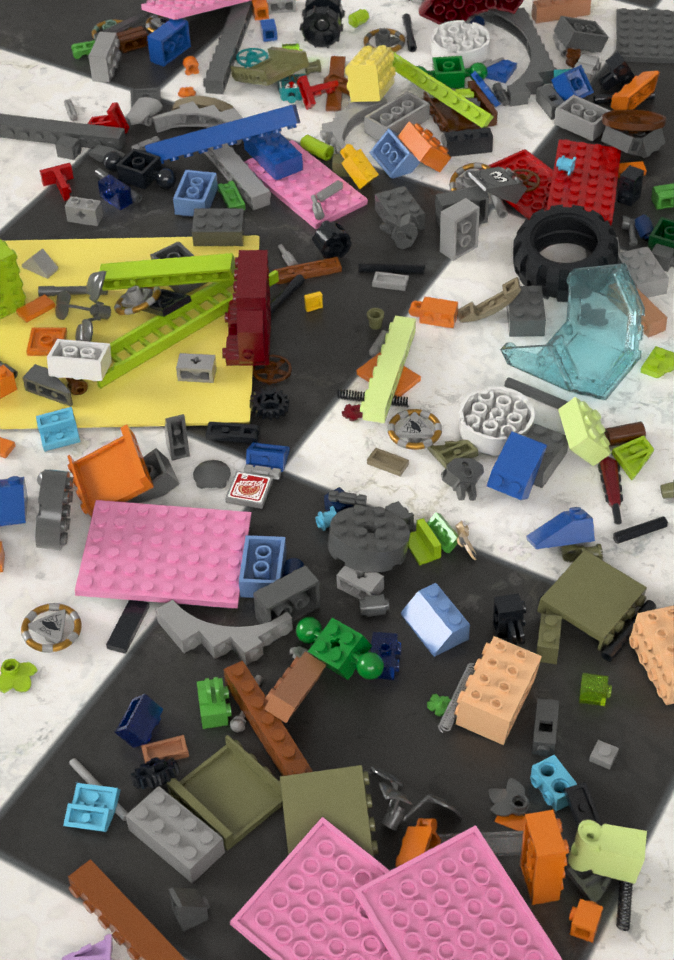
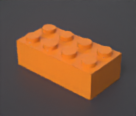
M553 810L525 814L520 866L532 905L560 900L561 890H564L562 879L565 878L564 866H567L566 854H569V846L567 840L562 839V824L559 818L556 819Z

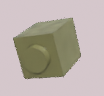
M333 154L332 171L339 177H351L341 164L345 160L342 155Z

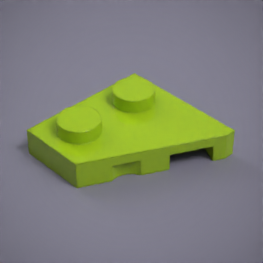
M655 346L642 365L640 373L659 378L665 373L673 371L674 352Z
M643 435L612 449L611 454L628 477L633 480L653 454L654 448Z

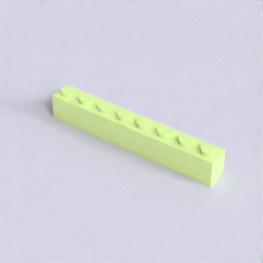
M395 316L394 321L390 322L389 333H386L385 344H382L381 355H378L377 366H374L373 378H370L369 389L365 391V401L361 402L360 412H363V420L385 423L416 333L415 318Z

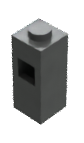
M551 84L537 87V103L551 120L555 119V110L564 102Z
M606 126L601 141L626 153L638 155L643 139L628 132Z
M537 698L532 754L543 757L554 755L559 710L558 700Z

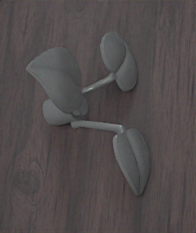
M107 271L94 272L88 278L87 294L90 295L89 299L96 303L90 308L69 304L71 295L67 291H61L57 296L55 314L59 320H64L67 317L69 307L90 311V314L94 317L84 319L82 324L77 326L76 341L91 342L93 335V324L91 321H101V319L107 320L110 318V306L97 301L100 297Z
M371 766L369 773H376L389 780L393 785L391 787L383 782L379 784L385 799H390L389 806L381 823L390 829L397 831L402 820L407 821L409 816L427 801L438 803L453 810L460 821L462 820V814L450 802L432 794L426 795L411 810L404 814L406 809L398 805L399 801L413 804V801L406 795L397 791L399 785L404 787L405 784L395 775L378 767Z

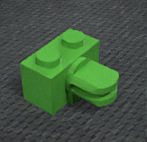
M213 677L214 679L211 680L206 678L204 681H197L203 729L229 725L228 717L232 716L230 703L226 704L225 699H229L228 686H223L222 678Z

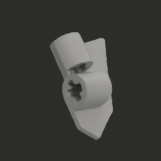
M148 97L139 98L127 114L131 125L143 124L150 126L153 123V116H156L163 107L156 99Z

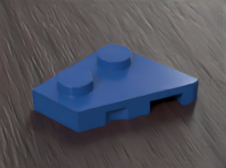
M502 60L487 67L488 74L486 79L506 83L516 70L517 63L510 60Z
M474 71L471 76L490 103L497 108L501 103L490 87Z

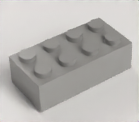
M407 91L364 117V132L377 140H380L388 128L400 134L408 122L420 125L429 119L430 103Z
M159 786L126 815L129 831L192 884L225 853L223 838Z

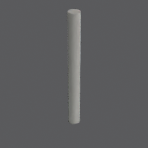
M76 758L69 762L70 766L88 784L102 786ZM117 803L115 813L125 821L128 812Z

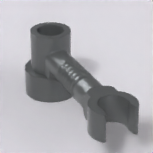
M622 216L621 229L629 230V250L636 249L638 241L634 225L635 219Z

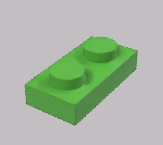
M435 512L427 524L441 543L443 551L450 554L458 544L457 537L459 535L440 513Z

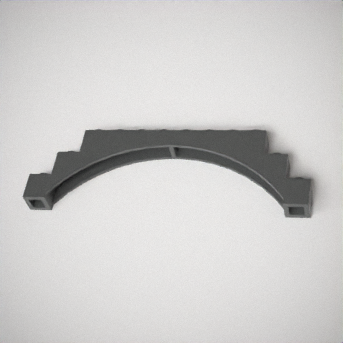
M524 7L518 8L515 14L490 9L487 12L470 16V19L477 15L481 16L484 21L506 30L517 38L528 52L530 63L518 80L511 85H507L510 107L528 104V98H530V95L536 94L537 87L552 83L551 79H553L554 70L557 69L556 67L554 68L553 61L549 58V53L545 50V45L541 42V37L538 36L537 29L534 28L533 21L530 20L529 13L526 12Z

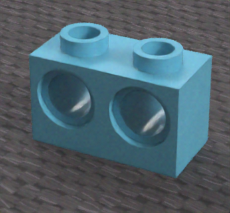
M552 755L532 766L531 783L536 789L538 788L541 791L545 802L551 805L555 811L568 806L569 804L563 790L577 785V783L557 757Z

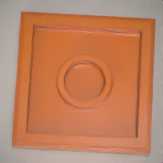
M32 327L26 350L27 356H48L57 339L66 340L67 328Z

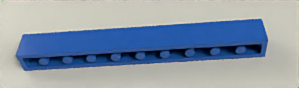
M293 104L145 145L147 153L160 156L161 164H164V160L169 159L170 162L179 160L178 156L184 155V158L193 156V152L196 151L199 154L208 152L207 148L213 147L214 150L223 148L222 144L228 143V146L237 144V140L240 139L243 142L252 140L251 136L257 135L258 138L267 136L266 132L272 131L274 134L281 132V128L287 127L288 130L297 127L296 124L301 122L297 106Z

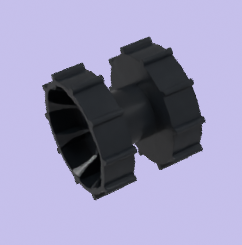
M306 0L305 9L302 10L303 23H300L299 29L302 31L304 41L314 45V48H329L336 41L339 42L340 33L343 31L344 24H341L342 18L345 17V10H343L341 0Z

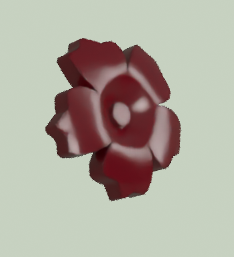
M360 404L354 406L346 405L344 411H342V416L346 419L349 418V421L362 418L363 412H360Z

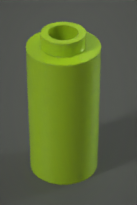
M305 135L300 141V147L325 161L330 160L334 154L332 146L310 135Z

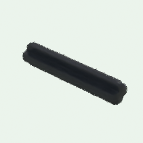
M662 516L613 533V539L619 544L666 528L668 520Z

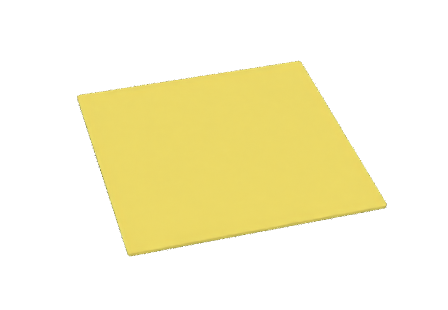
M257 235L244 236L243 246H194L192 237L8 240L5 242L17 254L18 259L16 261L21 271L19 275L23 282L22 289L26 295L25 303L27 304L41 297L38 294L39 286H87L89 276L94 272H99L101 264L151 260L150 254L178 241L194 256L233 253L234 257H238L239 250H259L260 238ZM42 248L59 269L48 279L22 268V264ZM213 282L200 286L185 295L191 296ZM233 285L226 289L231 294L236 293L234 292ZM159 286L160 289L173 291L169 286ZM128 289L108 290V295H100L97 301L110 306L111 315L107 320L91 321L93 324L91 342L111 343L157 315L145 311L131 315L117 314L114 309L115 303ZM221 293L213 296L219 303L227 299ZM83 294L71 295L69 304L90 308L96 303L89 299L90 295ZM58 295L47 296L55 303L56 308V299ZM208 301L199 305L206 311L214 307ZM69 307L68 315L64 320H59L56 317L55 308L27 323L17 315V312L0 319V361L8 364L18 372L15 378L17 390L0 399V429H38L36 416L70 407L25 391L23 376L33 365L36 364L48 368L47 356H27L26 350L32 327L67 328L66 340H76L77 326L82 324L84 319L94 318L90 311ZM195 309L186 312L192 319L200 315ZM224 314L101 389L98 387L97 381L83 379L88 384L87 391L82 395H74L71 392L73 402L71 407L77 428L123 427L126 424L129 427L165 426V418L182 414L185 416L186 426H205L209 422L250 424L251 408L249 404L250 396L252 395L253 365L226 366L225 358L222 357V348H226L229 327L228 323H225ZM181 317L172 321L178 327L187 323ZM167 325L158 329L164 335L173 331ZM153 333L144 337L151 344L159 339ZM139 341L130 346L136 352L145 348ZM126 350L116 354L122 360L131 356ZM179 354L215 355L217 369L214 383L178 381L176 366ZM112 360V363L108 369L113 367V364L116 362ZM58 378L67 387L68 381L66 378Z

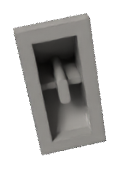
M43 248L22 264V268L47 279L59 270L58 266Z

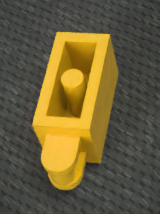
M347 144L341 149L340 153L345 159L341 164L359 189L365 187L379 176L361 149L356 151L351 144Z

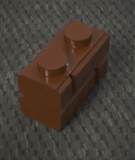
M142 26L117 33V39L120 40L119 49L122 53L148 46V33Z

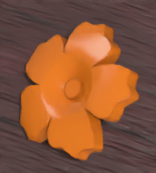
M191 86L182 87L178 92V96L182 98L196 94V91Z

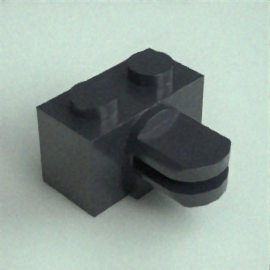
M617 51L606 60L609 72L599 79V84L606 91L619 82L622 86L629 84L635 77L626 61Z
M519 593L494 597L492 623L497 638L509 637L510 643L514 645L517 644V640L520 645L525 644V634L522 627L525 626L524 614L526 613V604L524 601H521Z

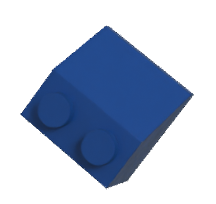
M582 65L551 79L556 92L564 102L572 95L584 98L594 93Z

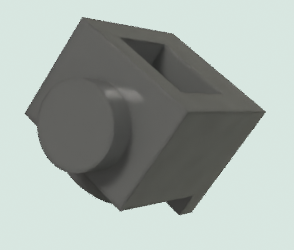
M399 501L385 507L386 511L404 520L409 530L414 528V514L412 512L409 513L408 509L403 507Z

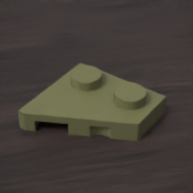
M468 440L445 441V445L427 447L445 469L447 464L454 458H474L479 456L478 449Z

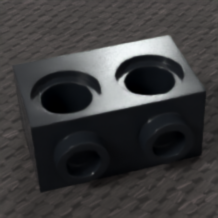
M631 165L625 169L620 175L617 202L632 207L641 197L644 170Z

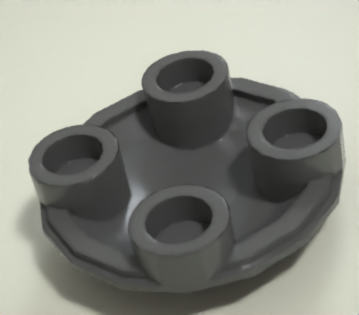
M218 460L202 462L193 472L196 485L201 489L216 487L223 489L226 487L231 475L228 465Z

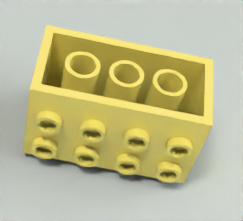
M380 45L377 48L364 46L345 68V74L348 76L347 90L350 92L351 102L381 101L395 83L394 76L396 70L393 67L394 52H392L391 47H386V45Z

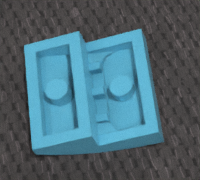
M72 407L36 416L44 452L80 442Z
M77 783L72 804L68 803L63 826L106 832L114 816L121 790L114 787Z

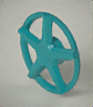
M246 48L236 55V61L244 66V68L256 65L251 64L252 62L257 64L262 62L258 58L266 56L264 59L266 60L269 57L263 49ZM252 50H258V51H261V52H263V53L258 54L257 52H254V51H252ZM248 51L246 56H239L241 53Z

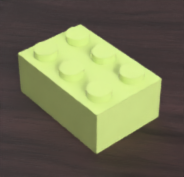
M576 397L558 409L571 451L592 466L611 454L609 449L610 443L604 433L606 430L601 424V415L597 410L591 409L585 401H580Z

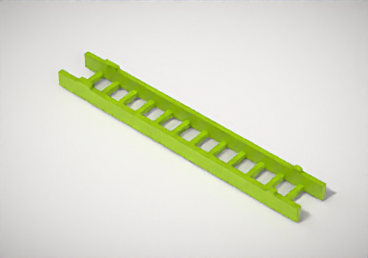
M277 270L269 273L270 287L279 282ZM234 281L213 282L191 295L192 302L165 317L157 315L109 343L111 359L116 363L107 370L102 381H97L98 387L101 389L221 317L225 312H228L229 302L233 300V294L226 289L232 286ZM221 293L227 299L219 303L213 296ZM208 301L214 307L206 311L199 305ZM195 309L200 315L192 319L186 312ZM181 317L187 323L178 327L172 321ZM167 325L173 331L164 335L158 329ZM151 333L159 338L152 344L144 338ZM137 341L145 346V348L138 352L130 347ZM126 350L131 356L122 360L116 354Z

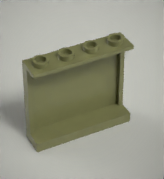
M270 47L267 49L270 58L249 68L231 66V74L234 81L269 86L310 65L306 51Z
M584 550L541 597L537 612L545 614L546 609H549L553 613L562 616L564 620L600 641L597 648L600 651L605 644L608 646L611 643L615 632L619 633L623 629L626 619L630 620L633 617L637 606L641 607L647 598L644 596L647 587Z
M227 735L225 737L226 745L179 782L172 778L170 782H167L170 796L223 838L224 848L228 851L282 807L283 800L280 780L278 781L273 776L269 768L261 766L252 753L248 754L239 741L233 740Z
M362 765L280 776L288 855L322 817L373 858L379 854L377 840L372 838V831H376L375 820L369 814V808H373L371 794H367L366 785H370L369 773L364 771Z

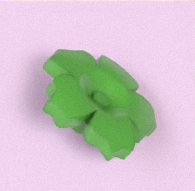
M432 694L430 701L427 702V708L431 712L435 711V715L443 716L451 699L448 696H441L440 698L438 694Z

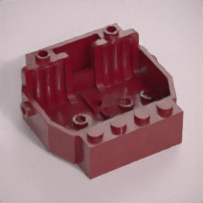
M239 250L238 257H235V268L238 269H234V279L237 281L233 283L234 292L236 293H233V300L229 302L228 312H225V323H228L229 328L226 348H222V357L225 358L226 366L269 365L271 305L268 250Z

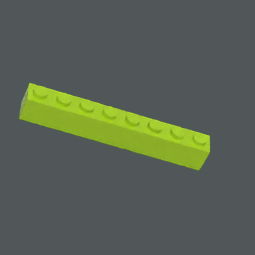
M233 253L104 263L101 264L99 271H107L102 287L103 291L129 289L133 286L145 288L234 281V269L237 268H235Z

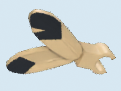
M460 521L455 525L459 535L457 542L461 547L465 546L473 560H477L476 552L467 537L469 535V527L467 525L464 526L463 521Z

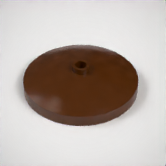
M614 110L602 115V123L617 130L636 134L665 127L666 117L656 112L644 110Z

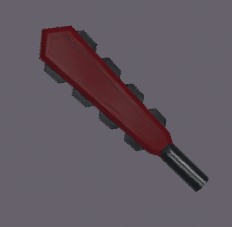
M607 456L599 462L598 471L601 473V483H604L602 488L603 492L606 493L605 501L612 508L614 523L618 525L622 523L620 505L623 501V495L620 494L622 492V485L619 484L621 482V475L618 474L620 472V464L617 463V460Z

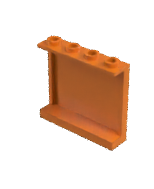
M127 424L121 427L123 436L77 461H74L70 455L67 456L69 460L67 466L74 476L73 483L78 488L76 494L82 501L80 504L81 509L85 514L88 513L91 518L96 500L127 502L154 487L136 436Z

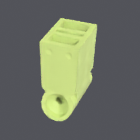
M584 820L578 826L575 842L568 856V863L576 871L592 870L593 874L635 884L645 860L647 831L604 824L601 827L592 820Z

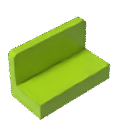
M424 518L416 520V531L410 533L408 548L418 564L423 565L441 558V543Z

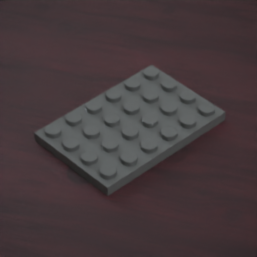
M616 9V52L618 51L626 62L674 64V11Z

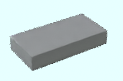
M376 271L372 287L406 291L409 276Z

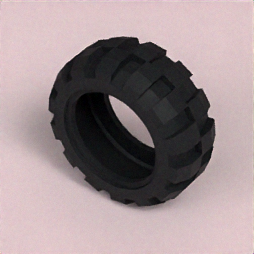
M563 204L551 206L550 210L547 211L541 209L533 213L530 220L526 219L514 238L513 265L515 273L524 286H542L543 298L547 300L549 297L557 298V302H569L573 298H578L579 301L589 298L593 291L598 293L608 284L617 268L618 240L616 239V233L609 222L604 221L601 214L594 210L588 212L583 206L572 205V207H563ZM570 243L587 249L591 255L577 262L560 263L543 257L540 252L555 244Z

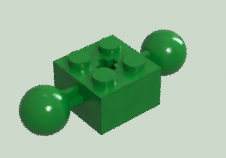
M462 56L432 57V70L427 71L423 66H416L450 89L465 88V77H470L474 80L471 76L474 71L483 80L488 74L487 67L480 62L472 64L470 68H464Z
M305 617L298 622L296 626L297 637L304 643H313L308 650L309 654L325 663L328 669L349 680L356 668L359 675L368 680L376 679L382 674L384 669L382 658L374 652H368L372 645L359 632L334 618H331L324 630H322L321 623L313 617Z

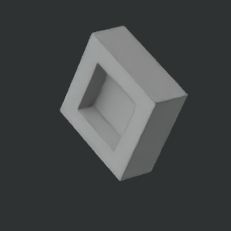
M598 740L589 761L610 770L619 748Z

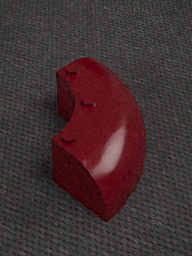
M424 0L418 8L419 16L441 25L456 20H464L466 22L470 16L487 12L490 9L515 14L524 0Z

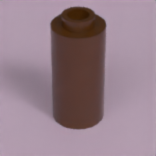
M641 421L605 428L606 431L604 432L610 443L609 447L625 444L643 435L646 438L645 427Z

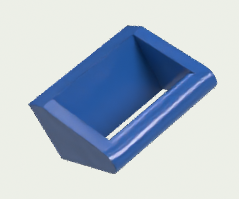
M253 442L247 449L246 464L253 465V467L258 465L271 467V469L279 468L283 472L290 447Z

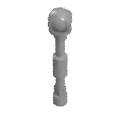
M260 675L255 677L258 685H261L263 682V677ZM242 710L239 716H235L230 721V727L233 732L238 733L245 729L246 721Z

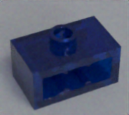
M111 174L98 181L100 197L117 209L122 210L133 203L131 188Z
M373 632L370 652L378 654L384 662L383 672L376 679L394 680L395 672H399L400 659H397V655H401L402 642H398V634Z
M146 694L133 698L114 733L133 748L147 744L152 737L151 732L161 720L160 715L163 708Z

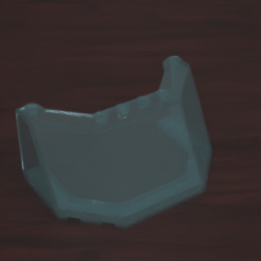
M625 263L574 268L567 277L569 294L566 322L546 345L516 346L512 342L506 343L500 350L507 364L571 393L599 400H607L641 359L642 352L639 350V341L643 339L644 326L641 325V316L645 315V307Z

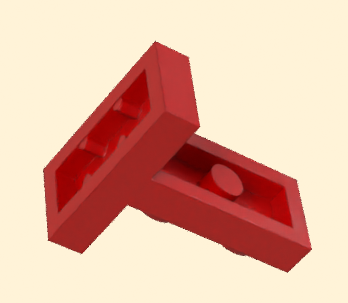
M307 75L301 76L297 80L306 110L314 107L316 104L314 98L321 96L323 93L332 94L339 86L338 80L310 86Z
M118 102L110 105L106 111L108 115L94 116L87 123L124 128L125 134L130 129Z
M66 163L39 170L43 187L56 184L63 200H69V193H72L70 184H67V180L74 179L71 164Z

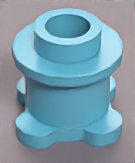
M564 155L561 158L559 157L556 163L558 171L568 172L567 175L570 176L575 168L576 157H573V159L565 158Z
M334 506L330 507V511L318 512V516L315 517L318 528H322L323 531L330 527L332 518L337 514Z

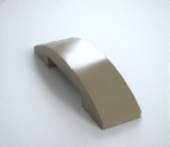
M189 96L176 100L172 111L180 109L179 105L194 102L199 109L215 105L220 112L232 109L234 106L212 97Z
M516 277L503 284L502 292L478 305L470 302L459 308V321L465 323L481 320L505 308L521 291L519 278Z

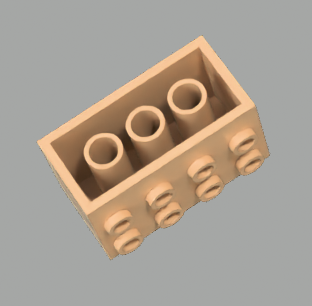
M674 606L638 613L633 624L631 636L629 637L630 646L636 651L639 662L645 667L649 680L654 683L657 694L663 699L665 705L674 704Z
M494 636L491 643L485 644L482 651L483 657L482 659L478 658L474 667V674L469 675L465 685L467 688L465 691H461L454 714L457 715L456 725L504 745L535 681L542 656Z

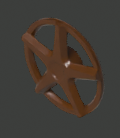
M526 169L513 170L515 172L514 176L521 178L525 186H532L526 189L525 192L539 188L540 178L535 172ZM516 172H528L529 174H517ZM534 175L537 178V183L528 180Z
M270 355V358H280L281 360L278 362L269 361V365H264V369L255 370L256 365H253V376L258 381L268 385L287 379L291 376L292 366L285 357ZM284 362L288 364V372L279 369ZM267 374V379H263L258 375ZM275 374L283 375V377L273 380Z

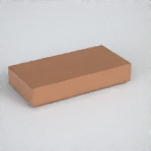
M184 735L141 745L145 763L155 757L161 760L165 757H168V759L174 758V760L189 757Z

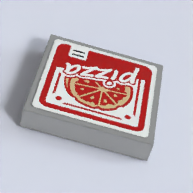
M236 471L225 497L226 503L263 509L273 484V477Z

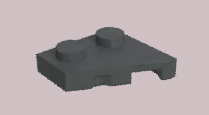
M569 867L566 871V874L586 900L594 901L597 904L613 879L593 874L592 870L580 872Z

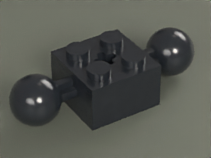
M135 148L124 158L115 151L108 152L104 156L103 164L105 168L112 172L117 171L118 180L142 189H146L154 180L163 189H169L176 183L175 173L168 168L162 169L160 156Z

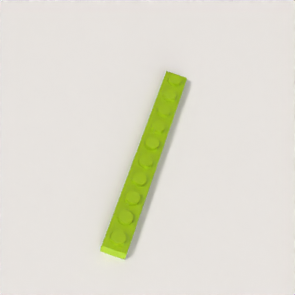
M394 53L393 67H395L396 73L479 127L486 128L493 119L491 114Z

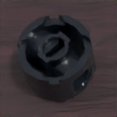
M328 220L321 224L312 237L316 248L325 259L345 256L352 244L350 241L351 237L343 226L338 222H329Z

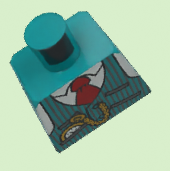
M291 74L277 81L282 101L295 103L296 101L303 100L297 80L305 74Z

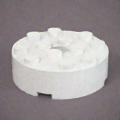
M464 20L449 21L437 26L434 29V33L431 34L432 57L462 56L464 68H468L474 63H482L489 55L490 34L485 27L478 23L468 24Z
M495 386L487 387V390L480 392L476 390L469 394L461 403L459 412L460 436L463 440L470 441L478 449V452L498 456L511 431L524 436L528 434L534 425V407L530 405L526 396L510 388Z

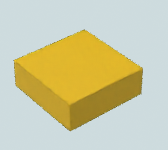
M320 291L304 295L306 312L323 308V298Z

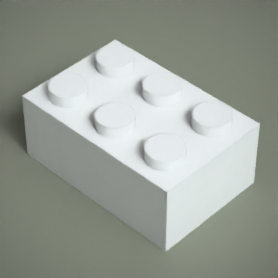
M57 339L47 356L49 376L73 378L75 380L102 381L112 363L109 343Z

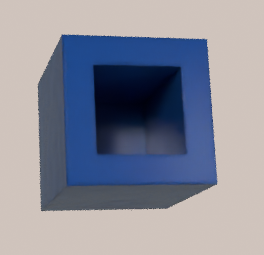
M260 20L263 42L276 41L277 27L275 20Z

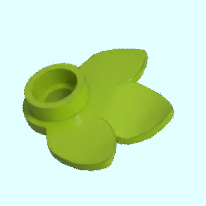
M15 659L5 660L0 668V691L7 693L12 688L18 692L28 691L31 688L29 676L34 675L38 671L35 665L30 662L19 663Z

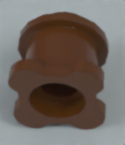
M567 49L566 64L569 67H575L581 56V49Z
M66 378L68 381L67 387L71 390L72 394L82 395L87 391L88 384L83 379Z

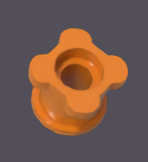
M193 56L186 57L183 60V66L186 68L185 74H198L199 63L197 59Z

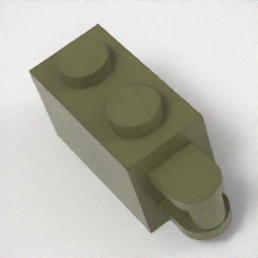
M546 609L545 614L541 613L537 654L542 656L540 662L557 664L562 616L553 613L549 609Z

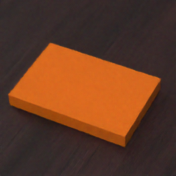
M381 352L357 369V375L369 382L370 378H373L374 366H377L378 355H381ZM404 366L394 398L395 396L397 398L398 396L401 397L419 383L421 376Z

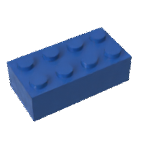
M272 131L266 132L267 136L259 138L257 135L251 136L252 140L244 142L245 150L275 181L303 170L302 154L280 132L273 134Z

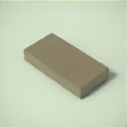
M375 448L368 457L367 464L401 477L409 465V460Z

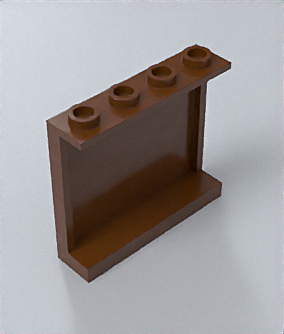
M468 81V88L474 92V98H478V101H481V108L493 116V119L486 128L496 126L498 112L475 81ZM426 91L423 92L422 99L430 103L429 115H431L441 132L481 128L435 97L430 98Z

